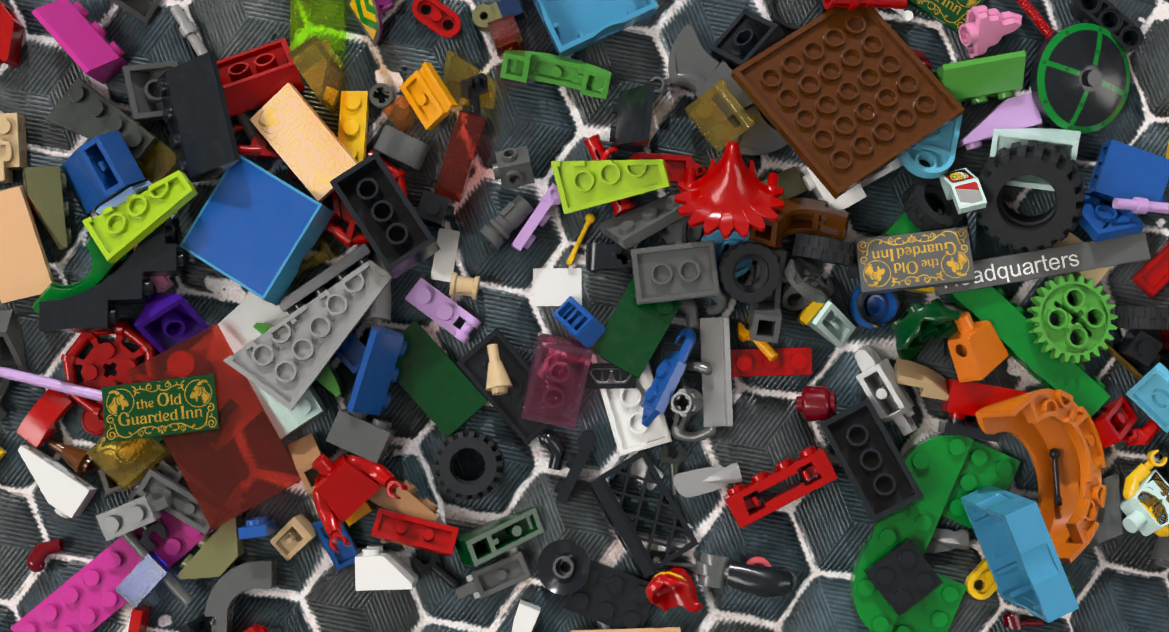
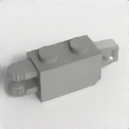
M862 346L854 354L855 361H857V365L862 371L856 378L880 419L884 423L889 421L892 426L896 424L904 436L915 431L917 426L911 417L915 414L912 409L915 404L902 384H896L895 371L887 358L881 360L878 353L874 351L873 346Z

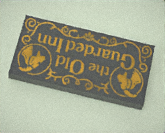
M968 226L855 240L862 295L975 282Z

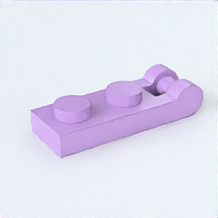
M421 277L405 298V300L464 344L470 339L469 334L474 328L477 329L482 323ZM459 317L466 321L460 329L454 326Z

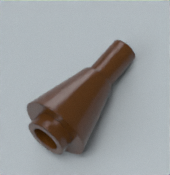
M55 438L50 439L47 447L60 454L78 475L89 473L96 465V453L94 451L65 445Z

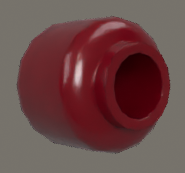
M806 386L803 388L801 396L796 397L797 412H802L803 418L808 422L825 421L831 418L832 414L837 413L836 393L831 392L828 386Z

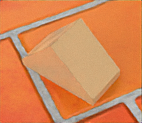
M301 513L292 518L270 542L288 562L317 536V533L310 521Z

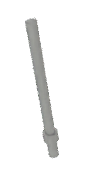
M179 4L172 6L170 11L180 26L178 30L183 38L188 39L198 56L207 53V49L197 35L198 29L193 21L188 20ZM246 113L235 116L239 124L244 126L243 130L251 142L253 136L257 133Z

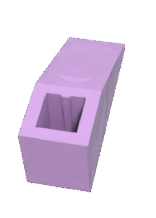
M1032 92L1008 98L1000 103L958 142L957 148L965 146L966 151L982 147L983 141L992 140L994 129L1035 128L1042 124L1040 112L1034 103Z

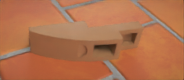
M350 452V453H347L346 455H347V456H350V455H356V454ZM400 479L397 480L398 482L405 483L408 487L407 491L402 490L399 486L397 487L396 494L401 499L389 497L387 488L382 485L369 498L372 502L389 511L429 521H435L441 515L437 511L439 507L428 497L422 499L416 493L418 491L417 487L407 479L404 482Z

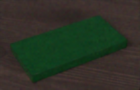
M415 320L402 332L404 333L403 340L408 343L404 356H398L395 366L400 368L396 381L448 438L486 404L488 400Z

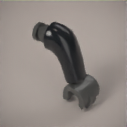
M702 553L700 561L696 563L695 573L698 574V584L702 586L723 589L727 580L728 587L754 596L774 599L788 595L797 585L796 575L783 566L765 567L734 560L731 561L729 566V557Z

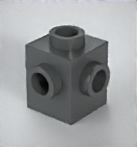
M527 145L495 152L497 163L492 164L495 180L501 179L503 190L535 183Z

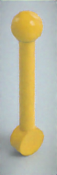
M588 213L585 216L586 222L566 264L572 265L590 224L595 222L594 214Z

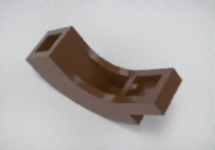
M810 198L780 199L785 205L783 209L774 210L778 214V221H764V232L750 227L749 240L775 247L787 235L810 233L844 241L847 237L850 213L827 207V201Z

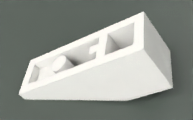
M31 444L21 445L18 452L47 502L55 507L54 511L67 519L69 517L81 516L98 490V487L41 450L36 449Z

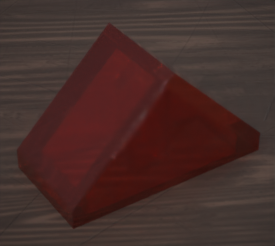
M513 14L487 23L500 60L503 59L505 50L525 51L523 39Z

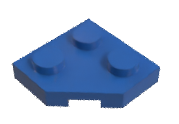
M1092 194L1085 195L1082 215L1079 216L1078 223L1094 242L1142 232L1145 224L1131 210L1114 209L1111 205L1102 203L1101 197Z

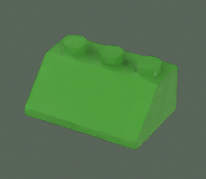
M1023 50L944 64L933 74L960 104L971 101L972 105L988 102V98L998 96V100H1006L1015 97L1014 93L1023 88L1026 53Z

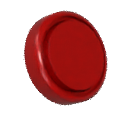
M85 409L81 417V424L84 430L91 435L105 434L104 417L101 420L94 419L93 415Z

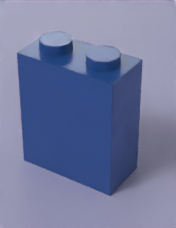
M1113 139L1102 144L1086 194L1101 197L1102 200L1112 203L1114 198L1133 199L1134 197L1147 198L1149 201L1165 202L1166 197L1163 194L1166 185L1169 184V159ZM1147 212L1145 215L1153 214V212Z

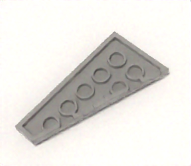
M367 261L342 278L337 284L328 290L326 289L318 297L272 326L267 332L252 340L223 361L292 411L391 281L392 276L373 261Z

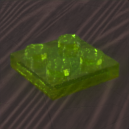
M290 0V51L292 53L346 52V0Z

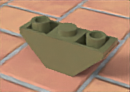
M239 511L231 514L226 513L216 523L219 527L213 535L210 533L206 535L198 544L201 549L194 556L192 554L187 556L180 564L182 570L177 575L179 579L220 577L229 571L244 554V539L239 540L238 528L243 526L242 514Z

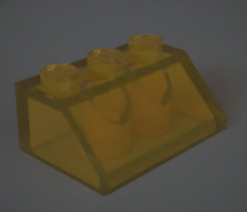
M315 35L289 52L288 55L318 100L334 115L338 112L341 91L343 89L345 74L341 67L344 66V63L326 39L321 42Z

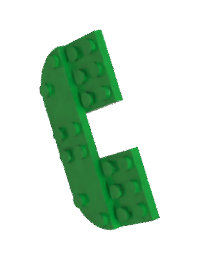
M939 434L917 442L902 457L920 488L924 501L875 525L868 541L864 542L853 567L850 578L851 601L858 618L871 632H948L967 586L936 573L943 583L902 615L898 616L863 570L906 537L910 539L921 555L924 556L941 516L973 529L960 498L987 485L1008 491L1020 465V460L976 442L971 438L953 434Z

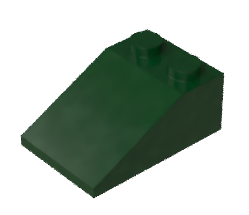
M633 277L607 322L605 332L598 338L591 353L639 379L682 303L676 300L637 305Z

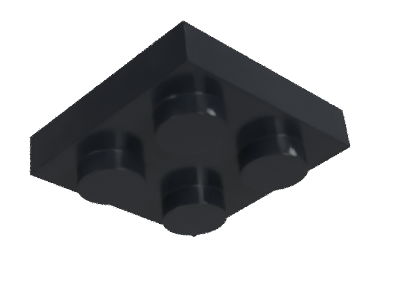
M908 537L863 570L898 616L902 615L943 583Z

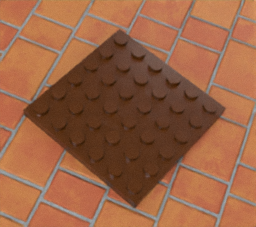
M834 7L832 10H828L735 68L731 74V77L835 199L961 116L965 110L874 8L858 7L853 11Z

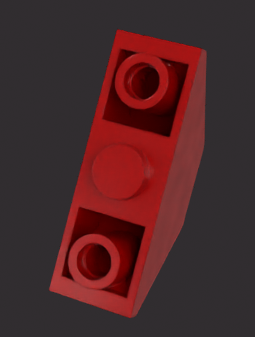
M0 1V63H6L15 68L19 65L25 27L11 8Z

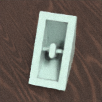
M826 301L807 324L839 349H841L856 329L849 319L830 301Z

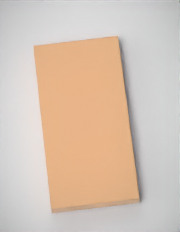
M23 185L0 190L1 303L40 295L50 283H55Z

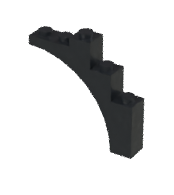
M171 217L139 242L135 251L125 263L103 282L82 293L67 298L39 302V330L47 334L115 332V324L119 322L118 308H115V305L148 304L149 296H152L153 284L149 277L182 276V268H186V253L177 244H171V241H175L176 236L175 226L171 225Z

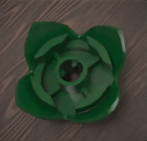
M937 298L925 306L922 303L911 306L907 310L908 315L905 318L898 319L891 324V328L895 333L898 356L901 359L912 361L923 348L925 340L931 337L944 339L954 335L958 331L955 321L959 319L960 313L948 309Z

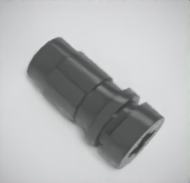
M518 195L498 213L499 215L495 219L491 218L488 221L489 225H484L479 230V233L498 250L504 244L503 240H508L510 238L509 234L516 230L534 209L521 195Z

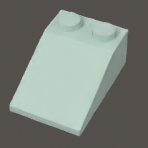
M1056 128L994 129L990 157H995L997 151L1003 147L1009 149L1012 143L1020 141L1022 145H1027L1029 140H1037V145L1044 146L1046 142L1054 144L1053 150L1058 152L1060 149H1063L1068 153L1067 158L1069 160L1074 159L1076 161L1081 131ZM1032 175L1018 176L1005 184L1055 191L1047 181Z

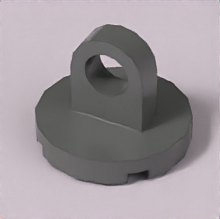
M796 258L795 261L791 259L784 268V274L788 283L781 292L782 304L788 310L799 311L805 308L810 301L825 303L834 294L832 281L830 278L825 280L821 276L823 271L812 262L803 258ZM794 293L802 295L798 300H790L788 298Z

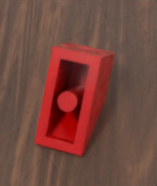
M1124 396L1117 398L1091 417L1098 431L1103 449L1120 442L1138 419Z

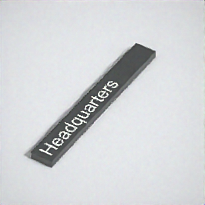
M1143 232L1098 242L1089 241L973 261L975 282L934 287L935 295L940 296L1151 259L1146 234Z

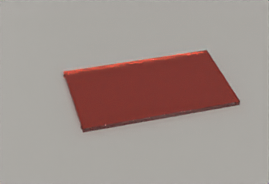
M218 324L211 325V327L127 371L133 383L209 374L216 375L221 430L163 437L212 530L219 528L220 525L301 481L290 455L249 380L223 361L234 353Z

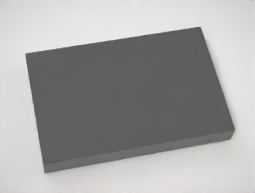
M714 240L630 250L637 305L720 296Z

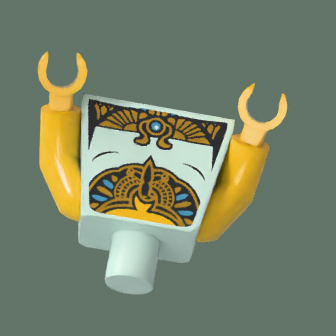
M1152 450L1147 454V462L1145 464L1141 463L1125 478L1123 488L1124 500L1120 504V509L1127 517L1123 520L1122 524L1130 533H1135L1139 530L1144 536L1154 533L1158 537H1169V484L1156 469L1151 472L1154 466L1160 467L1165 465L1167 457H1163L1156 463L1153 456L1159 450Z

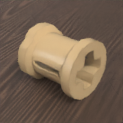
M453 272L449 296L458 294L471 296L473 300H476L479 292L480 276H475V278L458 276V273Z

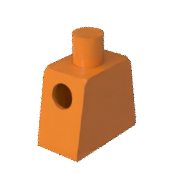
M963 312L960 313L959 319L955 321L958 331L947 342L960 383L983 380L1009 356L991 322L988 320L973 322L970 313Z

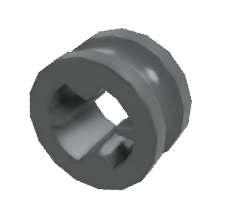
M385 83L375 84L369 92L370 101L379 109H387L394 103V92ZM382 89L386 94H389V98H385L386 102L380 103L379 99L375 98L376 93L379 94L378 91Z

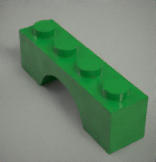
M91 236L86 241V247L92 258V267L89 273L82 280L74 284L60 285L50 283L32 306L34 311L39 313V302L63 299L82 293L96 286L99 281L103 282L109 275H112L114 270L111 267L114 264L106 260ZM131 250L127 252L123 257H121L118 261L122 263L130 254Z

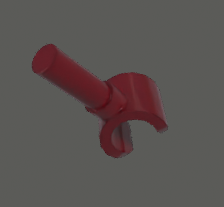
M1018 612L1003 615L1005 627L1009 629L1020 630L1026 626H1043L1042 619L1020 620Z

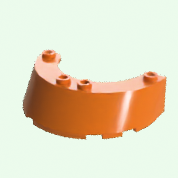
M1049 388L1035 390L981 408L975 415L980 428L985 434L1009 433L1019 439L1029 452L1038 481L1037 505L1060 562L1072 563L1094 537L1099 527V523L1096 521L1099 508H1104L1107 486L1102 485L1101 468H1106L1105 457L1098 431L1090 415L1083 406H1077L1073 401V396L1069 393ZM1053 448L1060 451L1058 468L1062 506L1059 507L1054 505L1052 458L1049 456V451Z

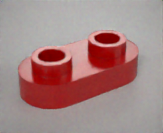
M414 0L412 12L416 20L444 39H453L460 34L462 23L460 17L454 11L438 0ZM424 7L431 8V12L428 15L422 14ZM451 22L453 23V28L445 30L444 24Z

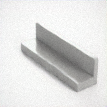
M729 316L699 318L700 359L702 363L711 366L713 370L710 375L701 373L703 427H733Z

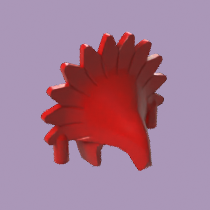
M732 141L727 142L719 162L715 165V158H712L707 173L695 181L696 170L694 168H687L684 181L677 184V188L683 193L674 196L676 203L683 204L678 209V215L691 216L688 220L689 227L704 224V235L707 236L719 229L723 239H728L734 230L741 237L747 238L749 227L764 232V221H778V214L774 210L783 209L785 205L782 200L778 199V197L784 195V189L778 187L779 175L774 172L769 173L767 185L757 178L754 161L750 160V167L748 169L741 157L739 142Z

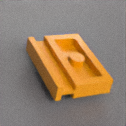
M424 62L422 64L423 67L420 70H416L399 88L425 129L433 130L450 114L449 111L452 108H456L458 104L433 65L429 62Z

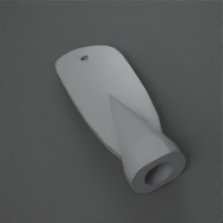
M737 462L727 467L716 466L675 474L673 477L675 489L686 498L715 491L729 483L742 482Z

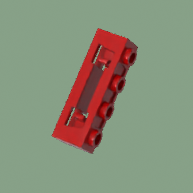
M813 445L800 451V457L793 461L789 458L775 464L776 469L768 474L765 470L751 477L752 482L744 486L739 483L727 489L728 494L723 496V499L738 527L741 529L837 479L838 476L823 448L818 447L815 449ZM809 463L810 466L799 470L803 479L809 480L810 477L818 475L805 483L799 481L761 501L763 504L759 506L760 503L754 494L745 500L743 499V497L755 491L760 493L798 473L797 469ZM753 507H757L756 509L750 512L747 511Z

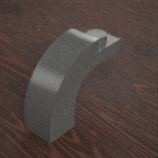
M765 246L771 250L772 254L776 255V260L780 264L779 274L781 275L777 282V288L772 291L769 297L764 298L761 302L757 301L754 304H750L749 337L750 340L778 343L782 321L780 297L787 250L785 248ZM757 261L756 268H754L752 285L761 276V268Z
M257 558L246 561L228 571L218 580L208 597L205 608V617H216V620L212 622L211 632H233L234 605L238 596L243 591L249 589H272L277 585V558Z

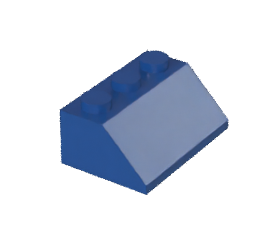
M372 324L349 398L347 411L380 415L382 408H388L392 395L387 392L390 382H396L400 369L395 366L398 356H404L408 343L403 340L404 333Z

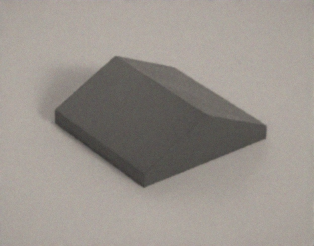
M177 61L122 67L133 121L163 120L162 111L164 104L162 97H159L157 94L156 83L165 71L178 66Z

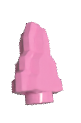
M985 5L975 6L968 10L966 23L960 25L958 33L961 43L966 46L969 57L973 59L983 55L989 47L996 45L1003 36L1017 30L1022 25V15L1010 11L1000 13L996 8L988 9Z

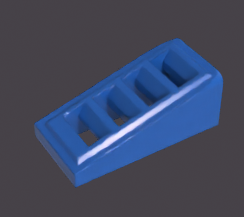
M571 296L552 315L586 348H590L606 330L595 317Z

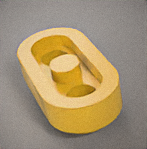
M985 557L965 580L968 594L979 600L989 598L998 589ZM977 580H982L983 585L980 589H976L974 586Z

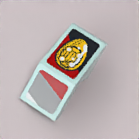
M967 168L947 172L939 177L946 199H953L958 214L986 208L987 201L979 179Z

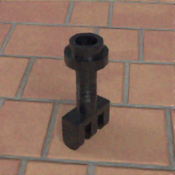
M480 73L477 76H472L460 82L461 97L468 99L470 103V120L465 122V129L471 136L483 135L484 130L487 128V122L481 119L480 95L488 92V80L486 74Z

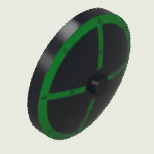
M1091 23L1067 25L1053 32L1040 46L1031 70L1032 96L1041 116L1056 129L1081 131V134L1098 131L1113 121L1126 101L1130 86V67L1126 52L1111 36L1110 31Z

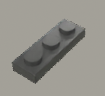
M153 468L148 470L135 492L141 497L146 494H154L155 499L171 494L175 504L163 510L205 535L210 533L223 511Z

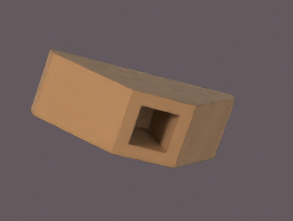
M311 433L288 444V448L296 470L314 502L313 489L316 487L315 479L320 473L312 466V463L323 453L314 434Z

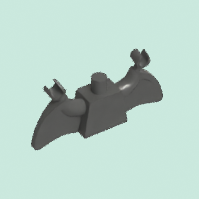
M689 24L685 25L671 48L668 61L669 78L663 79L662 77L654 76L650 80L651 83L662 82V87L654 90V92L662 94L667 90L668 86H672V88L685 86L695 93L693 99L699 105L689 114L692 122L697 127H700L710 118L717 127L723 125L727 134L723 148L726 147L728 141L739 142L742 156L766 155L787 146L786 140L763 119L757 106H753V101L731 77L732 70L724 61L719 64L717 60L711 57L703 49L693 27ZM723 153L717 156L715 162L716 164L719 162V159L723 156Z

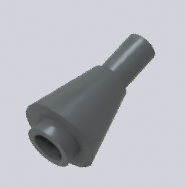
M1158 537L1149 558V560L1155 561L1154 566L1169 569V537Z

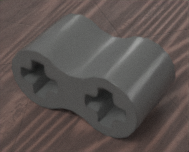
M385 124L373 149L419 172L431 147Z

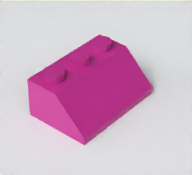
M57 0L38 7L31 12L82 71L98 82L105 84L123 66L128 64L122 57L125 52L114 41L109 43L104 37L107 32L97 21L92 23L86 17L89 12L79 1L73 3L70 0Z

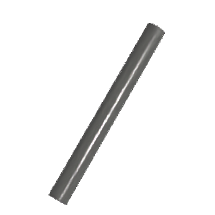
M132 531L121 535L185 607L194 600Z

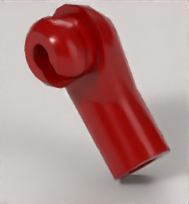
M1150 418L1142 429L1130 428L1122 440L1130 446H1145L1161 427Z

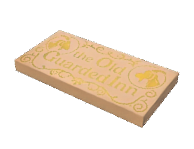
M287 83L249 119L318 202H322L334 191L329 181L358 164L356 159L291 83Z

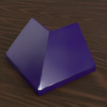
M153 293L148 304L145 305L134 323L139 332L166 359H169L173 353L182 351L213 331L211 326L181 294Z

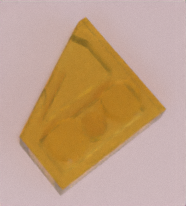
M447 50L443 83L458 106L470 107L469 100L461 97L460 82L472 76H477L482 72L458 57L451 50ZM486 75L488 92L480 95V109L494 110L498 83Z

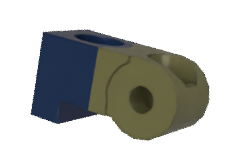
M500 0L491 5L481 4L475 7L472 13L475 26L482 32H490L525 18L519 0Z

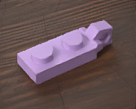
M552 183L512 242L511 247L520 252L523 247L528 250L536 238L532 233L538 225L543 227L551 216L548 209L561 204L557 185Z

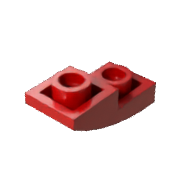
M48 389L26 415L16 433L36 449H39L57 430L56 423L74 406L73 402L59 391Z

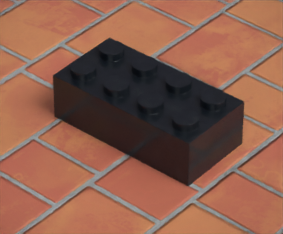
M377 151L329 181L393 279L440 250L436 240Z
M869 398L820 423L826 439L874 526L924 501L920 488Z

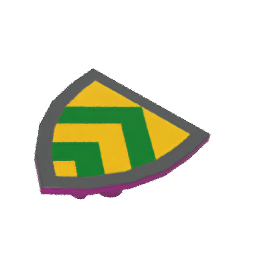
M346 0L345 3L374 47H376L382 35L381 14L394 8L392 0Z

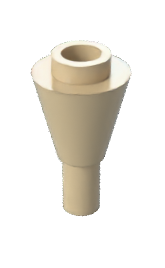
M498 344L487 345L489 363L486 391H491L492 395L508 393V388L513 387L502 361H500Z

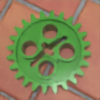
M1073 274L1065 275L1064 278L1061 275L1054 277V282L1052 280L1044 282L1046 288H1037L1036 291L1039 296L1030 298L1035 307L1027 308V311L1033 314V318L1027 319L1026 322L1034 324V328L1028 332L1030 334L1037 333L1038 336L1033 343L1042 342L1041 352L1051 350L1050 359L1060 356V363L1068 362L1070 359L1071 364L1079 363L1080 360L1082 362L1090 361V356L1092 358L1099 357V350L1108 349L1104 341L1114 340L1109 331L1117 330V327L1111 324V320L1118 318V316L1110 314V310L1116 306L1106 302L1111 295L1106 294L1102 296L1100 293L1104 286L1100 285L1094 288V279L1084 282V275L1076 276L1075 279ZM1068 293L1073 296V306L1067 301ZM1089 312L1094 317L1093 324L1088 321L1087 316ZM1051 313L1057 319L1055 326L1051 324L1049 319ZM1071 332H1073L1077 338V342L1075 345L1070 340Z

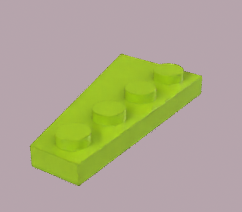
M664 159L551 161L564 214L671 186Z
M178 170L151 184L145 192L139 195L134 193L126 198L127 201L116 207L111 205L102 210V214L95 218L88 217L82 220L106 260L114 264L195 197L198 192L185 173Z

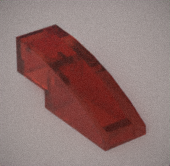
M460 110L434 191L435 194L460 203L465 195L470 173L474 167L487 118Z

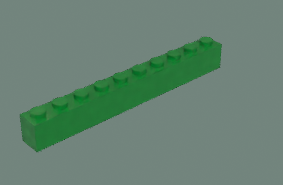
M903 211L881 236L922 231L909 221L906 212ZM998 286L946 294L963 312H969L974 322L983 320L991 322L1010 356L1045 388L1062 390L1072 395L1073 401L1077 406H1083L1090 417L1111 397L1105 391L1106 386L1095 377L1091 378L1084 372L1086 368L1082 363L1071 364L1070 359L1068 362L1060 363V356L1050 359L1051 350L1042 353L1043 343H1033L1038 337L1037 333L1030 334L1028 332L1034 328V324L1026 322L1027 318L1024 316L1026 312L1016 303L1011 304L1004 298L1005 292Z

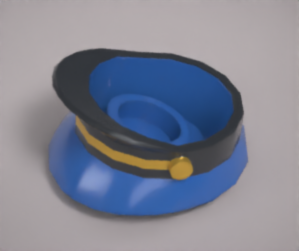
M861 285L854 290L849 301V311L852 318L857 324L867 329H881L888 326L897 317L900 309L899 299L895 292L862 295Z

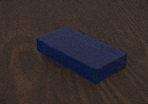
M152 550L119 584L115 591L135 609L172 569Z

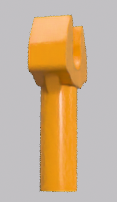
M738 322L736 327L737 337L741 342L750 341L749 330L741 322ZM751 340L770 362L778 357V353L768 342Z

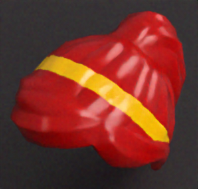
M673 567L669 571H661L646 586L645 591L648 601L664 611H667L669 608L682 606L694 613L703 608V604L699 603L697 599L696 586L691 576L683 568Z

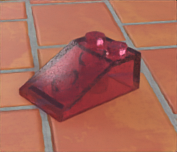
M537 333L521 419L575 429L593 354L592 346L586 348L578 340Z

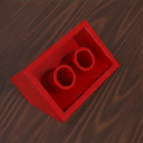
M285 38L216 61L230 117L242 115L248 110L260 106L263 107L287 83L293 84L299 93L305 91L296 62Z

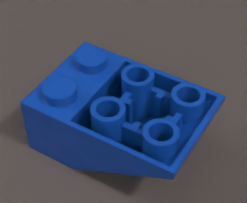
M118 130L95 136L80 146L60 166L87 214L92 213L99 206L128 187L145 180Z

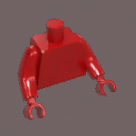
M321 454L312 463V466L320 473L315 479L316 487L313 489L314 503L321 522L330 538L329 545L337 553H340L337 549L339 541L343 540L345 546H350V541L341 535L340 522L344 523L381 488V485L387 488L389 497L401 499L396 494L398 486L402 490L407 491L408 489L405 483L398 482L396 477L381 463L378 462L376 464L358 455L347 456L342 454L332 462L325 454Z

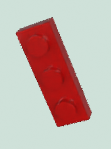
M776 348L774 350L778 353V357L772 362L767 359L760 349L730 350L731 377L812 375L811 348Z
M378 508L371 537L452 557L459 528Z

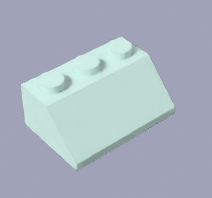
M240 374L280 439H283L328 410L313 385H311L291 411Z

